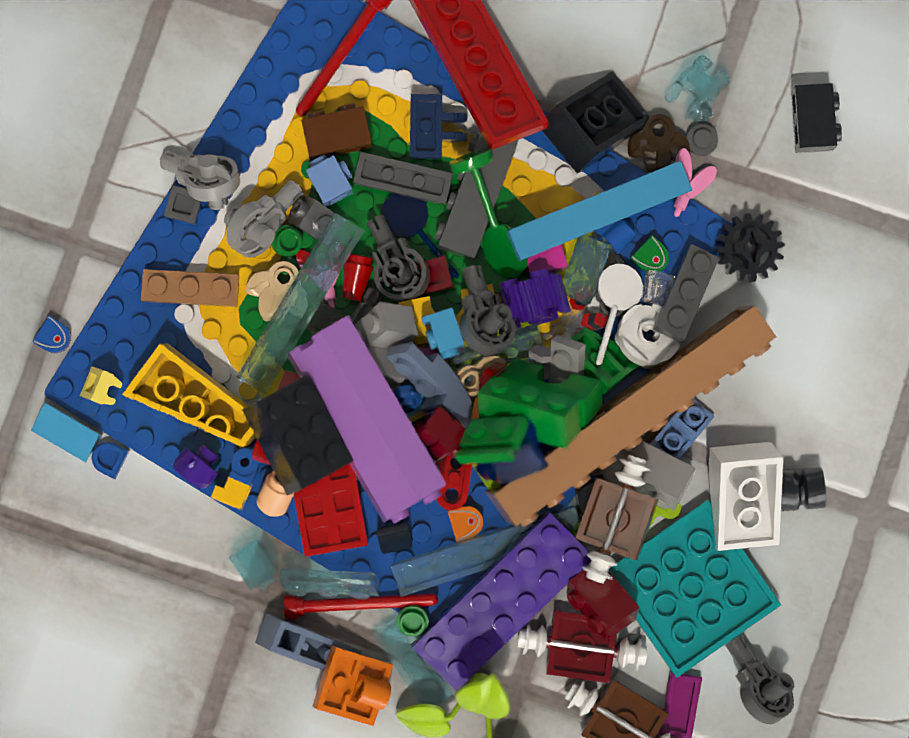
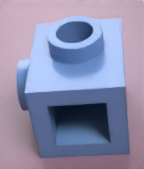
M323 155L309 163L311 168L306 170L307 176L325 207H329L353 194L348 182L352 175L343 160L338 163L334 155L329 158Z

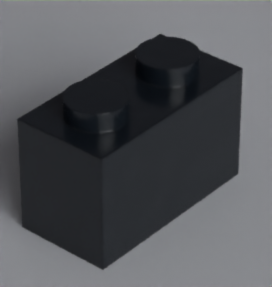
M833 83L795 85L791 90L795 153L833 151L838 146L837 142L842 140L841 123H836L835 111H839L840 107L839 93L834 92Z

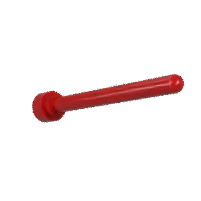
M393 0L365 1L367 6L297 105L296 114L303 117L307 115L376 13H381L383 9L387 10Z
M434 593L305 600L304 597H299L298 594L284 595L285 620H299L300 616H305L306 613L403 608L408 605L420 607L434 606L438 602V597Z

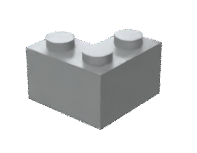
M380 302L354 326L389 387L393 390L406 377L395 369V366L386 358V355L392 346L409 343L418 335L412 307Z

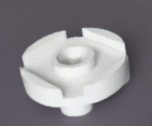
M642 304L630 308L619 321L615 334V341L620 346L623 354L644 369H652L655 366L665 364L675 355L680 346L679 342L653 330L662 306L656 304L652 306H642ZM642 329L646 332L652 330L655 333L652 337L655 342L647 341L643 337Z

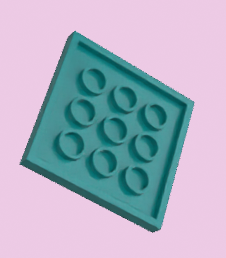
M706 500L645 542L638 560L624 557L617 562V566H611L608 570L640 607L636 618L637 623L676 678L781 606V603L742 548L721 551L716 549L712 504L709 500Z

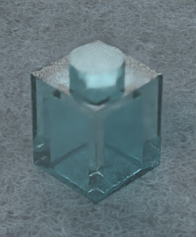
M258 540L252 541L229 557L250 590L258 587L262 591L276 581L273 575L279 571Z

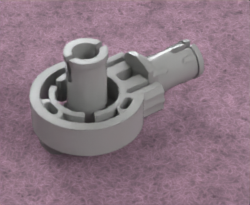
M167 150L160 158L162 169L175 173L178 183L186 186L188 194L193 199L208 202L209 208L213 210H220L224 208V205L227 206V197L234 193L240 185L238 168L235 161L231 158L212 154L204 156L190 154L184 157L171 150Z
M289 180L272 198L263 195L257 202H249L239 209L231 208L228 210L224 217V223L228 227V245L236 252L248 258L259 256L265 252L274 241L275 232L286 220L285 212L303 196L304 193L301 192L302 189L299 185Z

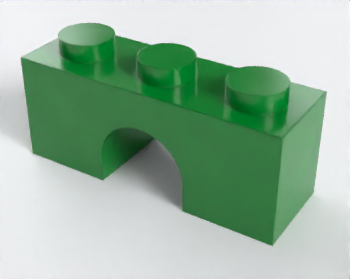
M514 359L499 376L514 382L533 385L543 390L579 399L580 425L584 428L602 408L601 380L572 373L568 379L561 383H545L543 365Z
M492 376L478 391L479 418L524 415L534 424L537 441L567 449L581 432L579 399Z

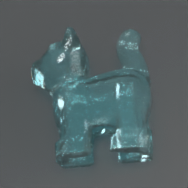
M705 55L699 56L691 66L686 68L673 83L670 93L665 95V100L669 103L676 101L682 90L695 97L696 99L688 105L685 114L686 120L690 118L695 122L711 120L714 115L712 104L719 96L722 88L728 86L731 79L721 69L713 77L707 75L705 71L711 68L714 63Z

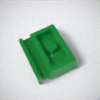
M524 415L470 419L460 442L462 448L460 452L455 453V457L460 464L514 461L516 458L514 452L520 449L530 423Z

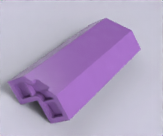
M349 316L312 336L311 341L289 352L287 357L299 378L301 379L307 375L310 376L354 460L349 464L383 523L391 519L395 524L409 516L408 508L423 500L426 505L442 496L440 489L447 484Z

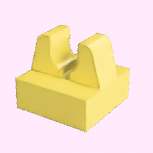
M91 367L80 396L99 404L113 405L116 400L109 397L107 391L110 386L121 388L122 382L109 372Z

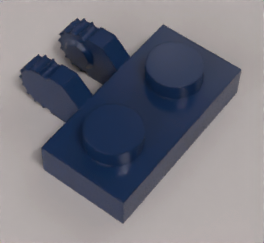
M411 94L410 159H442V141L466 142L467 133L458 131L442 132V122L465 123L467 122V114L442 112V94Z

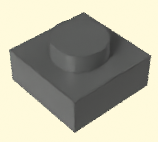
M172 185L164 216L196 225L202 201L193 199L188 194L186 188Z

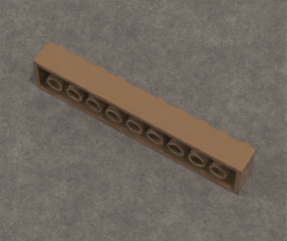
M755 305L738 307L677 351L668 362L655 367L605 403L585 428L581 427V432L567 449L553 446L534 462L526 464L523 468L519 469L496 489L490 491L487 489L485 493L507 523L514 526L519 524L523 527L527 526L538 518L537 511L545 505L551 508L565 498L563 492L572 486L577 489L591 479L589 473L598 467L603 470L617 460L615 454L624 448L629 451L643 441L641 436L650 429L652 432H655L669 422L666 417L675 411L681 413L695 403L692 398L701 392L705 395L720 385L718 379L726 374L730 376L736 374L746 366L743 361L752 355L758 357L771 348L769 342L775 339L776 335Z

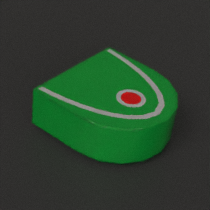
M652 235L630 260L642 271L648 274H656L665 269L669 261V254L665 246Z

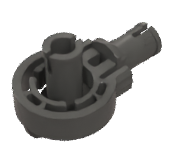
M385 215L374 217L377 223L370 219L366 225L370 229L378 246L377 250L380 255L377 252L372 253L376 263L374 281L378 290L395 302L419 298L426 291L430 282V268L427 261L418 252L409 247L406 238L398 239L399 243L395 240ZM418 264L421 265L422 274H421V271H420V268H419ZM384 283H385L391 290H393V291H395V292H397V293H401V295H394V294L389 293V292L386 290V288H385V286H384Z
M472 265L462 271L469 295L462 300L464 313L460 318L459 327L464 341L470 348L485 357H490L501 353L511 344L516 334V326L510 309L506 305L500 304L498 295H494V292L488 290L482 266L478 265L476 271V265Z
M743 635L728 642L725 646L740 669L736 678L741 685L740 697L749 714L759 722L769 725L775 724L789 715L794 706L792 693L794 681L791 676L784 672L779 674L771 670L766 660L756 659Z

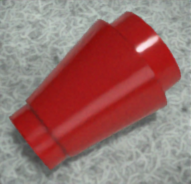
M348 253L347 260H343L342 298L361 301L374 266H371L373 258Z

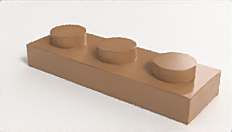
M143 269L141 301L237 307L239 275Z

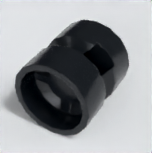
M821 467L802 469L800 474H797L795 470H783L781 512L798 510L801 505L806 509L826 507V486Z

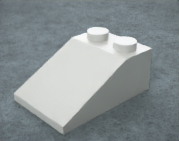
M772 442L710 447L709 485L715 543L718 551L779 545L783 456Z

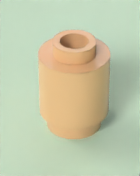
M273 470L264 481L257 497V506L268 516H282L286 513L294 493L286 495Z

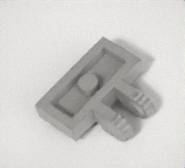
M557 335L551 340V348L540 345H532L530 347L528 355L530 359L536 360L532 363L543 365L544 379H549V384L561 383L568 379L572 373L584 376L586 344Z

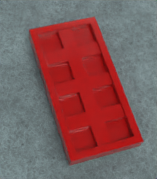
M350 464L294 493L305 557L368 546L356 474Z

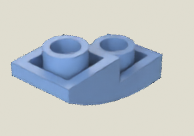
M693 399L695 403L681 413L676 412L650 445L680 459L715 416Z

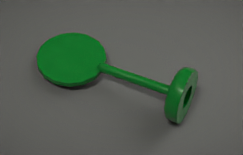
M485 148L460 156L449 162L450 169L455 174L472 172L491 225L484 234L483 247L490 265L504 277L515 278L526 270L528 258L518 262L506 233L513 228L506 224L498 223L479 168L493 160V152L491 148Z

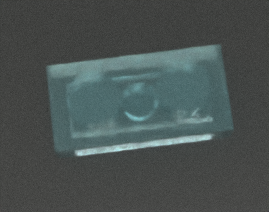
M588 234L578 237L563 278V285L568 297L584 304H591L598 285V279L603 271L612 244Z

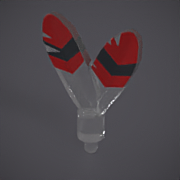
M585 285L576 290L569 301L571 312L563 313L560 321L549 327L550 331L543 336L545 340L553 336L555 338L566 331L579 332L583 328L595 331L606 327L608 315L603 313L582 314L591 299L590 286Z

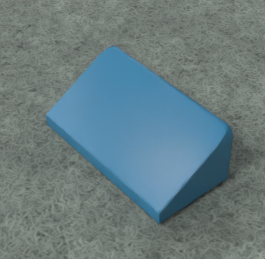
M44 403L31 429L32 432L85 463L102 437L101 434L48 403Z

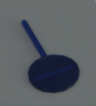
M397 194L389 196L383 204L381 215H385L393 235L408 238L418 234L436 257L444 256L423 231L428 220V207L425 202ZM448 261L452 276L458 279L460 277L459 273Z

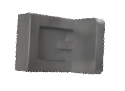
M305 195L294 203L290 210V217L287 220L288 223L300 228L325 246H328L344 219L323 204Z

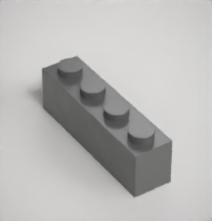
M474 132L468 151L474 152L489 148L481 132L480 134ZM519 140L493 149V160L479 168L493 210ZM470 171L458 174L457 180L462 181L458 193L452 191L446 210L451 211L447 223L441 221L435 239L440 241V250L474 262L489 220L472 172Z

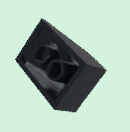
M612 71L557 104L546 115L549 124L542 131L578 174L644 127L650 116Z

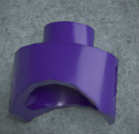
M201 444L195 453L185 447L175 458L173 469L189 483L194 484L198 489L208 487L218 476V473L211 466L219 457L204 444Z

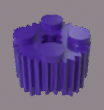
M541 269L530 273V279L519 282L518 279H511L500 284L501 291L499 294L502 304L510 309L516 330L522 328L521 323L523 322L542 325L558 319L557 312L565 314L571 312L561 275L557 274L556 271L548 272V269Z

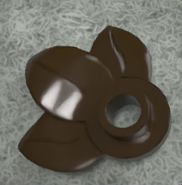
M657 114L647 120L643 130L633 134L628 143V156L632 158L643 157L646 169L649 173L669 166L671 159L675 161L680 149L686 148L690 154V145L683 134L675 131V124L671 118L663 114ZM661 124L664 126V135H655V125Z

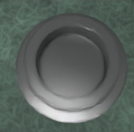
M699 124L691 128L686 137L690 145V151L698 156L711 154L718 144L716 131L705 124Z

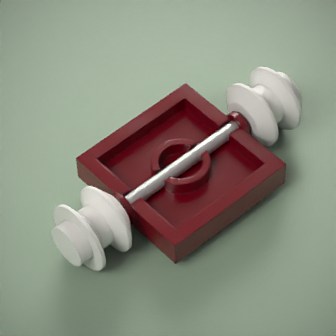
M554 610L552 632L548 639L547 631L543 625H541L538 631L531 630L529 623H527L526 629H520L517 648H523V655L526 654L528 649L535 650L537 657H539L545 651V646L549 649L546 675L610 683L613 658H617L621 669L627 663L634 665L635 671H638L639 665L645 666L647 646H642V639H639L637 644L633 645L629 644L628 638L625 637L620 642L618 649V645H615L616 634L606 641L601 634L597 635L591 630L587 623V617L583 614Z

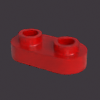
M447 455L439 467V472L447 485L440 489L442 496L437 498V502L442 508L451 511L461 508L467 501L472 463L462 464L461 468L454 469L450 465L452 458ZM452 488L458 492L456 500L450 501L446 498L445 493L448 489Z

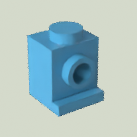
M453 308L421 317L423 327L430 325L431 330L425 331L431 350L437 348L439 355L444 360L460 354L459 349L464 348V342Z

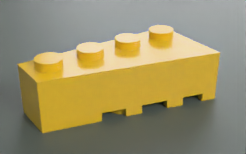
M168 343L159 344L122 394L241 447L249 446L256 437L242 409L249 405Z

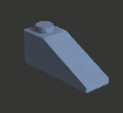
M268 613L255 641L256 644L269 651L323 671L332 645L362 654V651Z

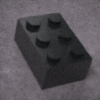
M309 375L242 409L287 496L308 487L354 461Z

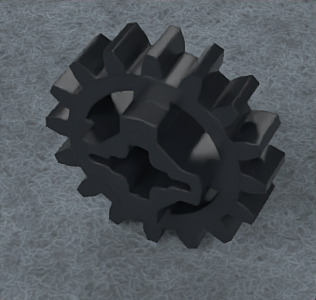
M746 213L743 215V222L738 216L731 218L733 226L724 224L722 229L726 234L716 236V240L722 243V247L716 248L715 253L723 254V258L718 261V264H727L729 266L726 270L727 275L737 272L738 281H743L746 275H748L749 282H755L757 274L762 279L768 278L767 269L776 271L778 267L774 261L784 258L782 254L778 253V248L784 247L785 243L777 242L776 239L782 234L781 230L773 232L771 228L774 222L771 220L765 224L762 223L763 215L761 214L752 220L751 214ZM741 229L739 239L735 243H731L733 235ZM757 229L762 231L768 240L760 237L757 234ZM748 243L755 245L756 251L751 253L750 251H744V245ZM765 252H769L766 261L758 267L761 256ZM732 255H736L742 261L743 267L735 262Z

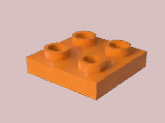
M332 645L312 707L374 726L378 711L383 710L390 699L391 684L388 681L393 664Z

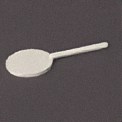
M625 264L610 265L602 271L598 279L597 289L599 296L605 305L611 308L596 359L597 365L602 364L617 310L624 311L632 308L639 303L643 294L641 277L636 270Z

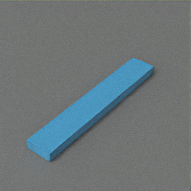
M679 161L508 230L506 233L519 262L686 194L693 189L683 165Z

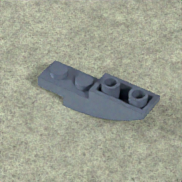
M412 342L392 346L386 358L395 366V369L400 374L404 375L415 386L420 394L426 397L421 408L426 413H429L441 407L452 416V421L457 420L462 426L467 428L472 417L474 405L459 378L439 354L425 356Z

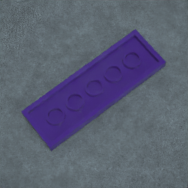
M548 511L411 644L412 648L457 691L569 583V580L582 570V567L587 566L591 562V559L586 555L590 551L578 539H575V536Z

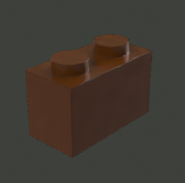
M355 103L346 104L338 107V112L326 114L325 110L308 113L306 119L301 120L311 162L323 155L329 158L333 155L339 156L372 148L363 106L357 107Z

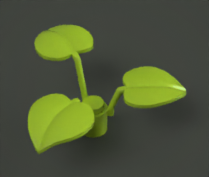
M475 673L469 679V683L457 691V704L449 714H445L444 710L436 705L417 704L401 708L396 711L395 715L413 732L424 737L436 738L449 733L451 728L449 721L454 719L462 707L467 711L485 716L486 738H492L491 718L499 719L505 717L509 713L510 703L503 686L495 674L489 676L483 673Z

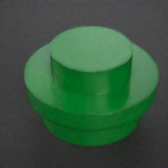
M282 225L275 232V238L271 246L281 256H293L302 247V234L294 226Z
M405 606L397 615V626L407 636H419L428 627V614L420 606Z

